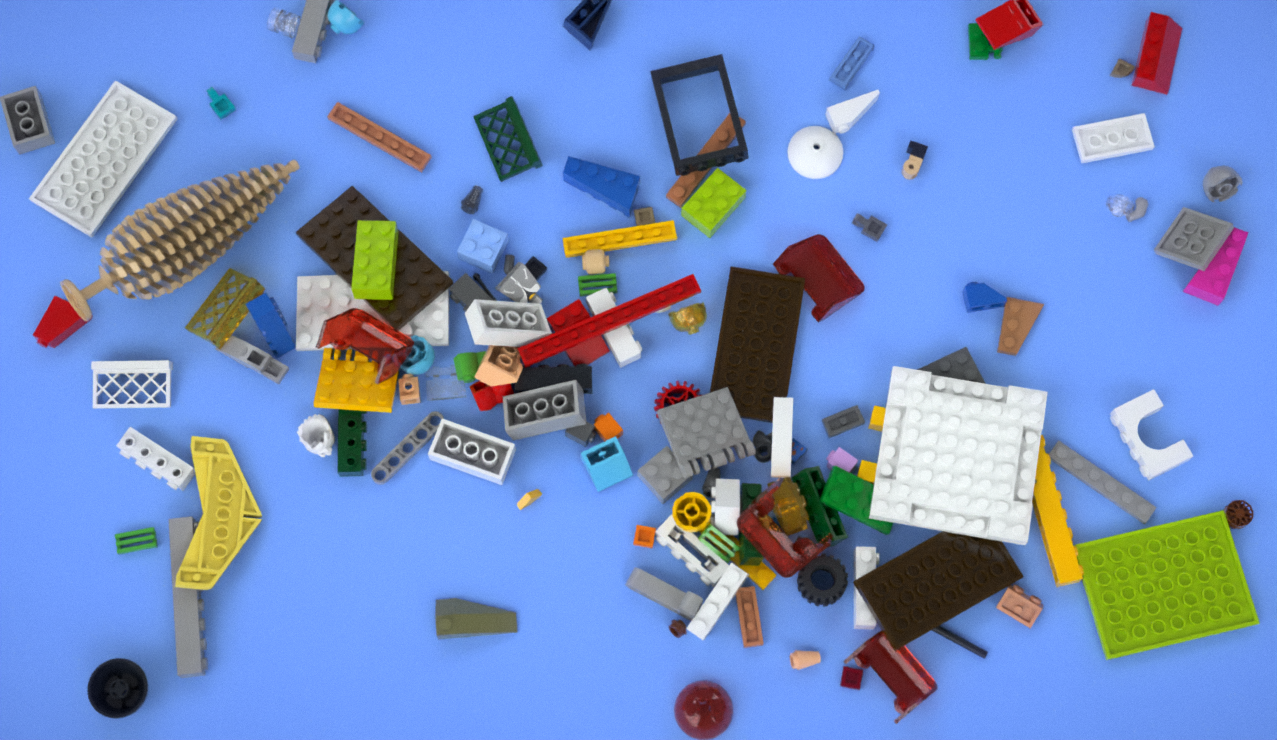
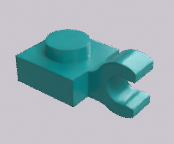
M213 87L206 90L212 100L209 105L220 120L236 110L225 94L219 96Z

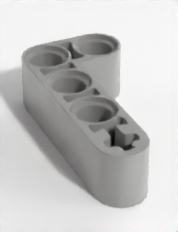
M636 567L625 584L629 589L691 621L703 603V599L700 596L689 591L685 593Z

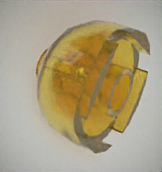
M704 302L680 308L677 312H669L668 316L672 326L677 331L688 332V335L699 332L698 328L704 325L707 319V311Z

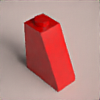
M54 296L33 336L37 340L36 343L40 346L55 348L90 320L84 321L69 301Z

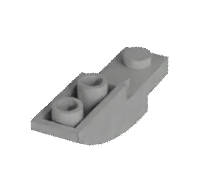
M227 333L216 347L217 351L241 365L253 369L278 385L289 371L288 366L272 358L270 354Z

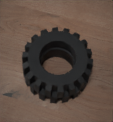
M816 554L811 559L809 557L802 564L797 578L798 591H801V596L803 599L806 598L808 603L811 604L813 602L815 606L823 605L825 607L828 604H834L842 597L848 584V573L845 572L846 568L840 564L841 561L839 559H833L834 556L832 555L828 557L826 554H821V556ZM818 570L827 571L833 577L834 584L828 590H819L812 584L811 575Z

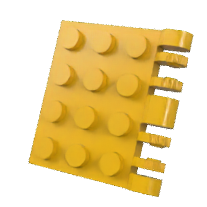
M324 348L313 402L314 407L392 413L400 369L395 359L396 352H393L392 363L390 364V352H385L384 363H378V351H373L372 362H369L370 350H356L354 361H352V349H347L346 360H340L341 351L340 348H336L334 360H332L333 349Z

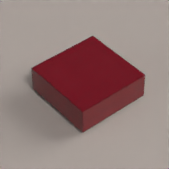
M843 666L840 687L860 690L863 670Z

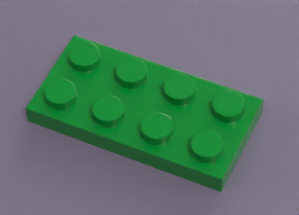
M836 465L833 466L820 502L885 535L890 534L893 522L869 518L874 485Z

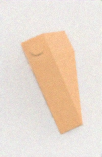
M489 345L474 378L490 386L516 383L523 369L520 363L521 357L517 350L519 347Z

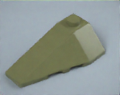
M457 598L436 600L435 619L436 636L438 639L518 633L516 612Z

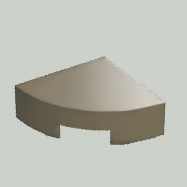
M1119 59L1110 76L1115 78L1126 77L1133 72L1136 66Z

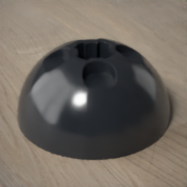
M124 658L111 659L99 665L92 673L87 688L88 698L92 707L101 715L109 718H124L138 711L145 702L148 694V680L142 668L135 662Z

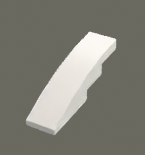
M774 397L771 477L791 478L793 398Z

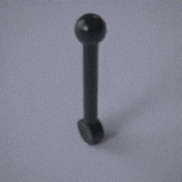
M475 273L473 279L478 281L484 291L494 301H497L480 279V275Z

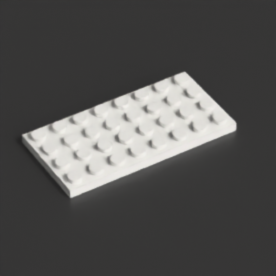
M115 81L32 193L29 200L92 238L178 119L177 116Z
M338 275L297 276V351L324 350V348H332L333 350L336 348H340V350L399 348L404 340L411 337L393 335V328L363 299H354L352 289ZM449 288L408 322L412 330V336L423 337L432 346H449Z

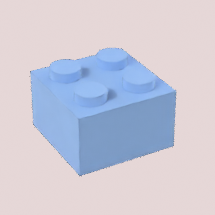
M473 219L457 250L458 258L493 274L509 242L508 234Z

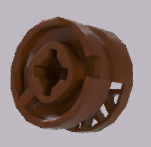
M1244 500L1232 501L1224 508L1225 516L1231 529H1242L1253 519V509Z

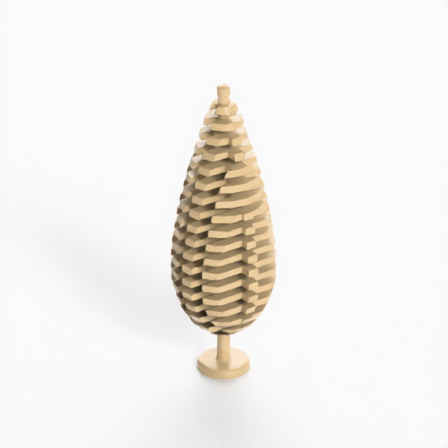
M291 160L285 166L281 163L273 164L274 169L270 165H263L260 167L261 172L256 167L249 168L250 171L248 173L245 170L237 171L240 175L238 177L234 174L223 176L227 178L228 182L222 177H215L211 181L200 182V185L193 184L188 186L187 189H179L175 193L167 194L168 196L156 199L154 203L146 204V207L143 209H137L132 216H126L121 225L118 224L112 230V234L107 235L105 245L111 249L108 251L104 247L101 248L100 255L102 258L100 261L103 267L98 266L100 279L80 291L70 280H62L60 286L66 298L77 314L84 321H88L92 317V312L87 300L106 288L118 295L116 288L118 286L123 293L122 295L129 299H137L131 292H134L141 299H152V296L160 297L165 293L170 294L173 290L184 286L183 284L188 281L190 282L194 277L206 270L208 266L215 263L217 258L225 255L226 250L231 249L234 246V242L239 241L243 237V232H248L251 229L252 225L247 222L256 223L259 218L256 214L264 213L265 207L268 204H272L276 198L275 193L280 195L284 189L283 183L288 184L290 180L289 174L300 168L299 163L296 160Z

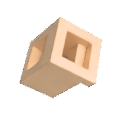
M411 374L403 375L401 379H398L401 404L421 403L418 377H414ZM412 385V388L409 390L405 388L406 386Z

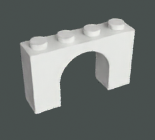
M1154 389L1113 409L1110 413L1112 424L1118 427L1122 441L1129 446L1131 457L1137 460L1140 465L1141 474L1148 481L1189 461L1193 457L1184 439L1160 450L1149 448L1140 440L1138 435L1140 420L1160 411L1164 406Z

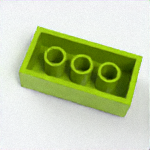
M358 220L351 288L354 299L393 300L398 244L396 221Z

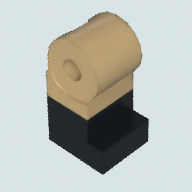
M910 140L906 153L910 154L909 160L905 161L902 168L904 178L909 180L916 178L928 146Z

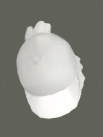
M321 414L309 416L308 420L304 419V423L298 427L299 431H297L300 442L313 454H318L321 457L331 455L335 436L328 420Z

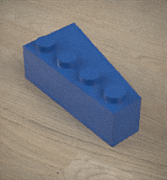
M568 156L563 171V181L582 192H587L598 201L601 200L608 204L609 207L617 209L624 213L625 216L630 217L640 186V176Z
M264 293L245 304L276 359L296 348L285 327L288 324L273 297L269 298L267 293Z

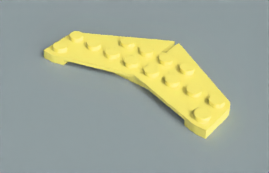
M192 436L190 449L203 515L176 575L175 587L210 590L215 586L262 520L243 516L262 518V514L229 443L223 439Z

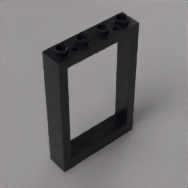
M722 54L650 71L676 176H685L691 172L706 171L712 167H723L728 163H740L745 159H749L746 141ZM719 71L739 146L680 159L661 84Z

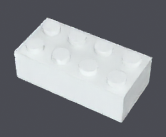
M474 299L465 312L473 341L476 345L522 347L552 334L541 304Z
M442 419L428 456L432 461L503 485L516 447L513 443Z

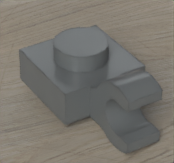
M858 213L852 221L853 225L863 228L862 234L878 242L887 224L873 216H870L868 220Z

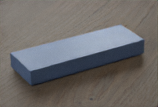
M859 36L830 76L829 81L845 90L874 49V45Z

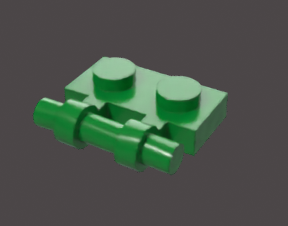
M969 23V60H988L989 53H994V59H1000L1003 47L994 50L991 45H988V39L977 23Z

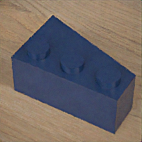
M583 0L564 20L563 28L587 49L591 50L612 0Z

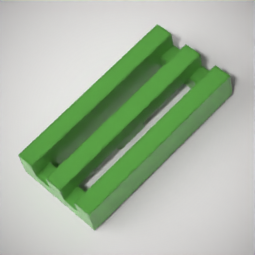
M616 273L578 276L580 296H589L602 290H583V288L612 285L613 288H607L609 293H617ZM612 280V281L582 283V282H589V281Z
M711 523L698 537L700 542L727 563H729L731 557L735 556V552L741 549ZM712 530L733 548L730 550L709 532ZM707 536L727 552V555L725 556L704 538Z
M154 527L115 534L118 555L158 547ZM151 533V535L121 541V539ZM152 540V543L122 548V545Z

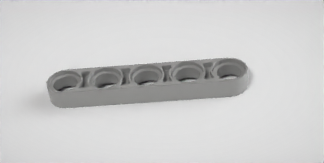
M435 411L428 414L373 468L371 477L376 484L383 485L387 483L436 435L439 425H431L430 420L434 416L440 417L441 420L444 419L441 413ZM425 430L427 432L426 438H417V432ZM407 443H411L414 447L410 453L403 451V446ZM398 457L400 459L397 466L389 465L390 458ZM382 470L386 473L383 480L375 478L377 471Z

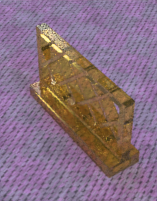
M229 268L186 325L185 329L221 350L249 312L245 304L261 296L265 288L255 278H249ZM234 275L235 281L228 284L229 279ZM246 283L242 290H240V285ZM236 287V292L229 294L228 289ZM224 291V296L217 299V295ZM235 298L229 305V300ZM225 303V307L217 309V304ZM213 306V311L206 314V310ZM224 313L218 320V315ZM213 317V322L206 325V319ZM201 321V327L193 329L196 323ZM212 328L209 334L206 335V330Z

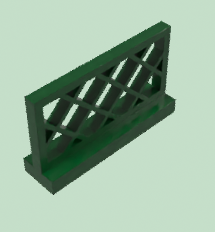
M512 96L506 98V102L473 116L501 182L533 167L537 169L543 166L517 103ZM504 108L508 112L505 120L496 117L498 111ZM484 117L491 118L488 127L481 125L479 120ZM495 120L503 122L500 131L491 129ZM506 124L514 127L512 135L503 133ZM489 132L498 134L495 143L487 140ZM501 136L510 138L506 147L498 145ZM513 140L521 143L518 151L510 149ZM496 147L505 150L501 159L494 157ZM508 152L517 154L513 163L505 161ZM520 156L527 158L529 164L522 167L516 165ZM503 163L512 166L509 173L504 175L500 171Z

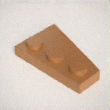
M1007 297L997 348L998 353L1017 355L1044 304Z

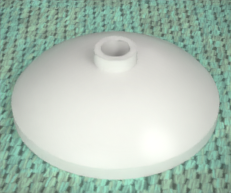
M809 126L799 130L791 138L787 151L788 160L792 168L800 175L810 179H822L832 175L839 168L843 158V146L840 139L831 130L820 126ZM813 146H819L820 149L816 150Z

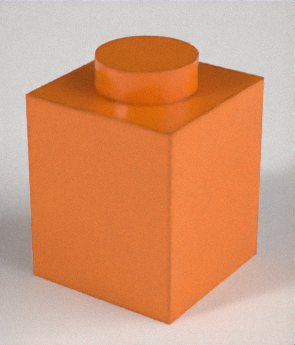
M609 412L606 415L601 414L594 420L595 431L604 442L615 436L618 439L623 435V429Z

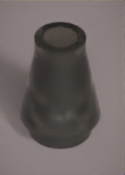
M476 185L473 186L471 191L461 201V209L464 212L474 214L478 211L483 189Z

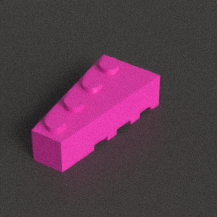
M1234 227L1206 270L1198 269L1182 292L1218 306L1225 298L1248 232Z

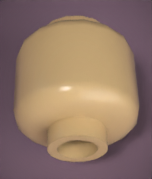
M602 249L587 250L585 255H582L583 270H586L588 274H603L606 271V267H609V255H605Z

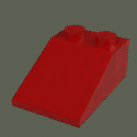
M578 299L546 319L551 332L555 333L590 318V315ZM598 336L564 352L574 367H576L578 364L589 365L610 352L602 336Z

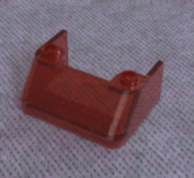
M352 308L323 322L316 348L320 349L328 344H331L337 350L353 348L378 363L376 369L378 374L375 383L379 384L395 376L412 351L414 341L369 313L358 308Z
M780 477L758 495L737 519V527L780 576L789 578L831 544L833 535L830 533L817 545L806 537L799 538L794 543L768 515L775 506V500L771 495L780 488L783 481Z
M882 630L865 641L843 661L847 664L854 659L855 663L861 668L868 669L872 667L896 695L894 708L901 714L894 720L896 724L938 689L935 680L905 646L894 651Z

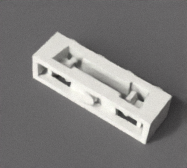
M672 514L656 530L655 536L659 544L663 547L667 545L672 550L671 554L679 560L681 558L686 562L685 566L694 573L696 571L701 576L700 579L707 586L711 584L715 587L729 567L723 559L700 542L698 537L692 532L684 531L677 526ZM681 535L684 536L683 540L708 560L704 564V568L696 557L677 542Z

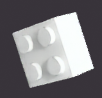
M716 479V487H712L711 498H715V501L711 500V512H714V514L711 516L710 523L724 535H738L740 480Z

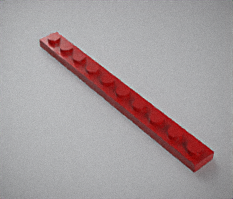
M691 274L517 348L518 353L526 368L701 293V288L694 274Z

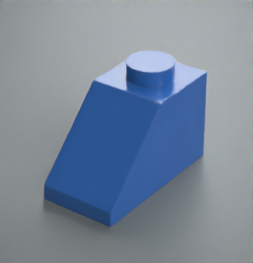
M970 282L962 291L967 313L1001 308L1007 302L1005 296L985 283Z

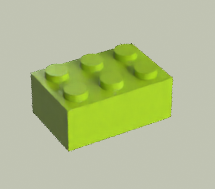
M717 168L681 209V216L708 238H711L746 198L747 190Z

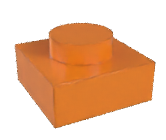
M637 525L633 545L653 549L656 528Z

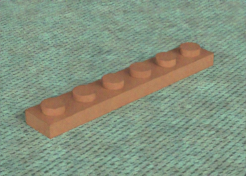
M339 102L336 103L327 116L328 120L421 173L432 158L430 154Z
M730 113L697 155L726 149L732 143L736 134ZM739 117L741 126L743 128L746 124V121ZM711 168L706 171H695L688 175L680 176L666 194V198L681 208Z

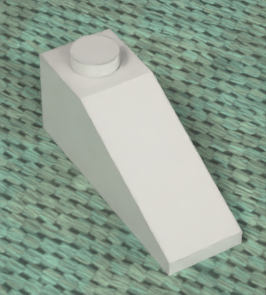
M879 90L828 107L825 115L833 133L842 134L849 131L878 100Z

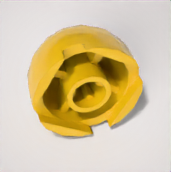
M697 492L683 494V496L675 500L672 508L673 519L676 525L687 532L703 530L709 524L712 516L710 503L705 496Z

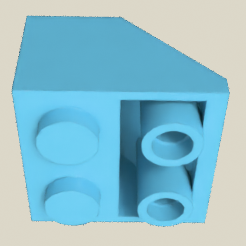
M616 436L581 452V459L598 492L633 476Z

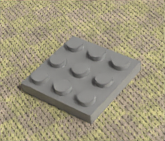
M1183 207L1154 251L1157 255L1205 271L1234 229L1233 223Z

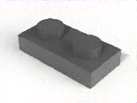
M858 405L822 419V424L828 437L831 438L865 424V420Z

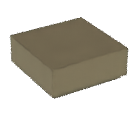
M652 207L634 210L636 226L655 223Z

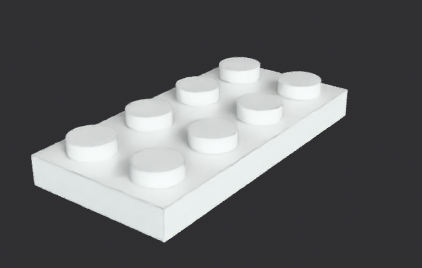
M1145 113L1072 128L1081 164L1149 151L1155 147Z

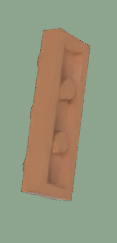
M755 586L742 587L736 593V602L743 647L763 646Z

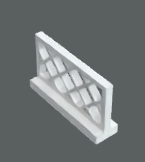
M169 360L91 362V369L93 370V409L171 408V370H173V362ZM159 373H166V381L160 386L154 378ZM98 374H106L110 378L103 387L98 383ZM120 374H126L130 378L123 386L115 380ZM139 374H145L149 378L142 386L134 380ZM133 381L139 389L131 396L125 388ZM152 381L158 389L150 396L144 388ZM112 382L120 388L113 396L105 390ZM104 391L110 399L105 404H98V396ZM123 391L129 399L124 404H119L115 398ZM141 391L149 397L143 404H139L134 399ZM162 391L166 395V403H158L153 398Z

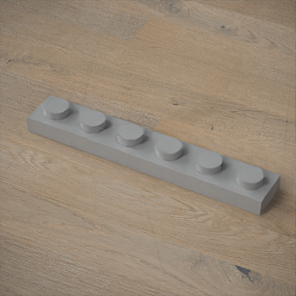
M1059 440L1049 453L1051 461L1141 523L1146 524L1157 508Z

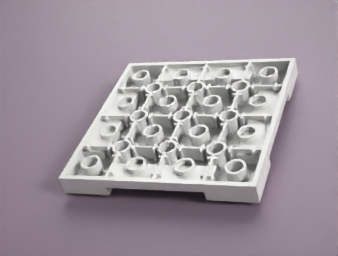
M893 366L869 518L1026 545L1029 537L1033 491L1048 392L1010 385L1002 387L931 375L932 372Z

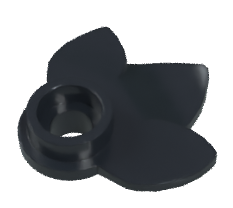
M758 430L753 437L756 451L754 456L757 461L766 463L772 459V432L765 435L762 431ZM762 452L768 453L766 456H761Z

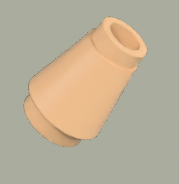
M795 650L794 653H790L792 669L797 668V670L821 661L818 651Z

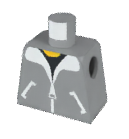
M518 262L495 288L515 302L541 304L543 301L536 294L541 286L521 262Z

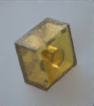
M789 476L768 483L772 510L785 536L808 529L806 521L809 520L806 509H804L806 502L803 495L799 496L800 492L797 483H793Z

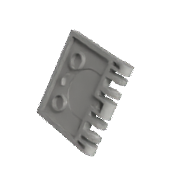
M728 387L657 411L684 478L693 476V473L695 475L700 473L696 459H700L706 471L711 470V466L712 468L726 465L727 460L730 463L734 462L735 456L731 447L735 448L739 459L756 454L755 447L748 437Z

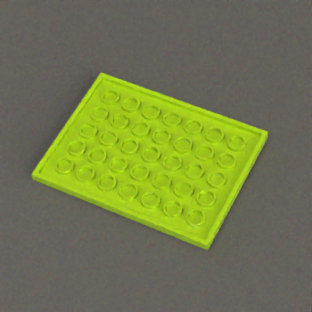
M1224 510L1073 545L1078 550V564L1083 567L1084 575L1082 576V581L1106 661L1260 624Z

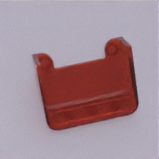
M816 234L788 246L773 263L779 274L786 275L792 273L795 277L805 278L804 290L816 304L811 314L817 322L825 320L865 290L862 281L830 241L821 234Z

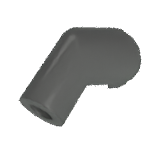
M505 255L504 273L506 275L514 268V255Z

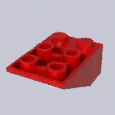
M1009 0L975 19L994 50L1032 37L1044 25L1028 0Z

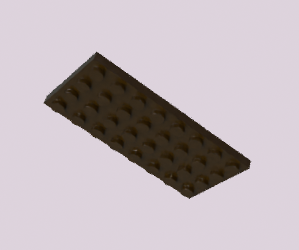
M353 186L296 231V235L350 288H352L358 220L389 221ZM398 229L393 300H363L398 332L453 285V280Z
M730 267L710 393L728 387L740 418L773 423L774 397L787 398L805 278Z
M942 531L856 579L853 583L893 650L896 651L1022 579L1024 576L1002 541Z

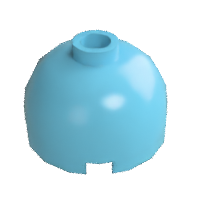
M335 0L329 8L328 20L332 24L330 28L337 34L340 32L353 34L365 23L338 0Z
M414 335L400 344L401 349L395 355L399 368L411 375H420L430 369L435 359V353L432 345L425 338Z

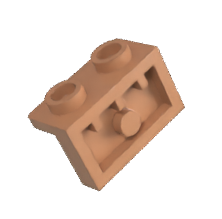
M1009 585L996 608L1031 628L1042 611L1043 604L1038 597L1034 595L1030 597L1025 594L1024 589L1018 585Z

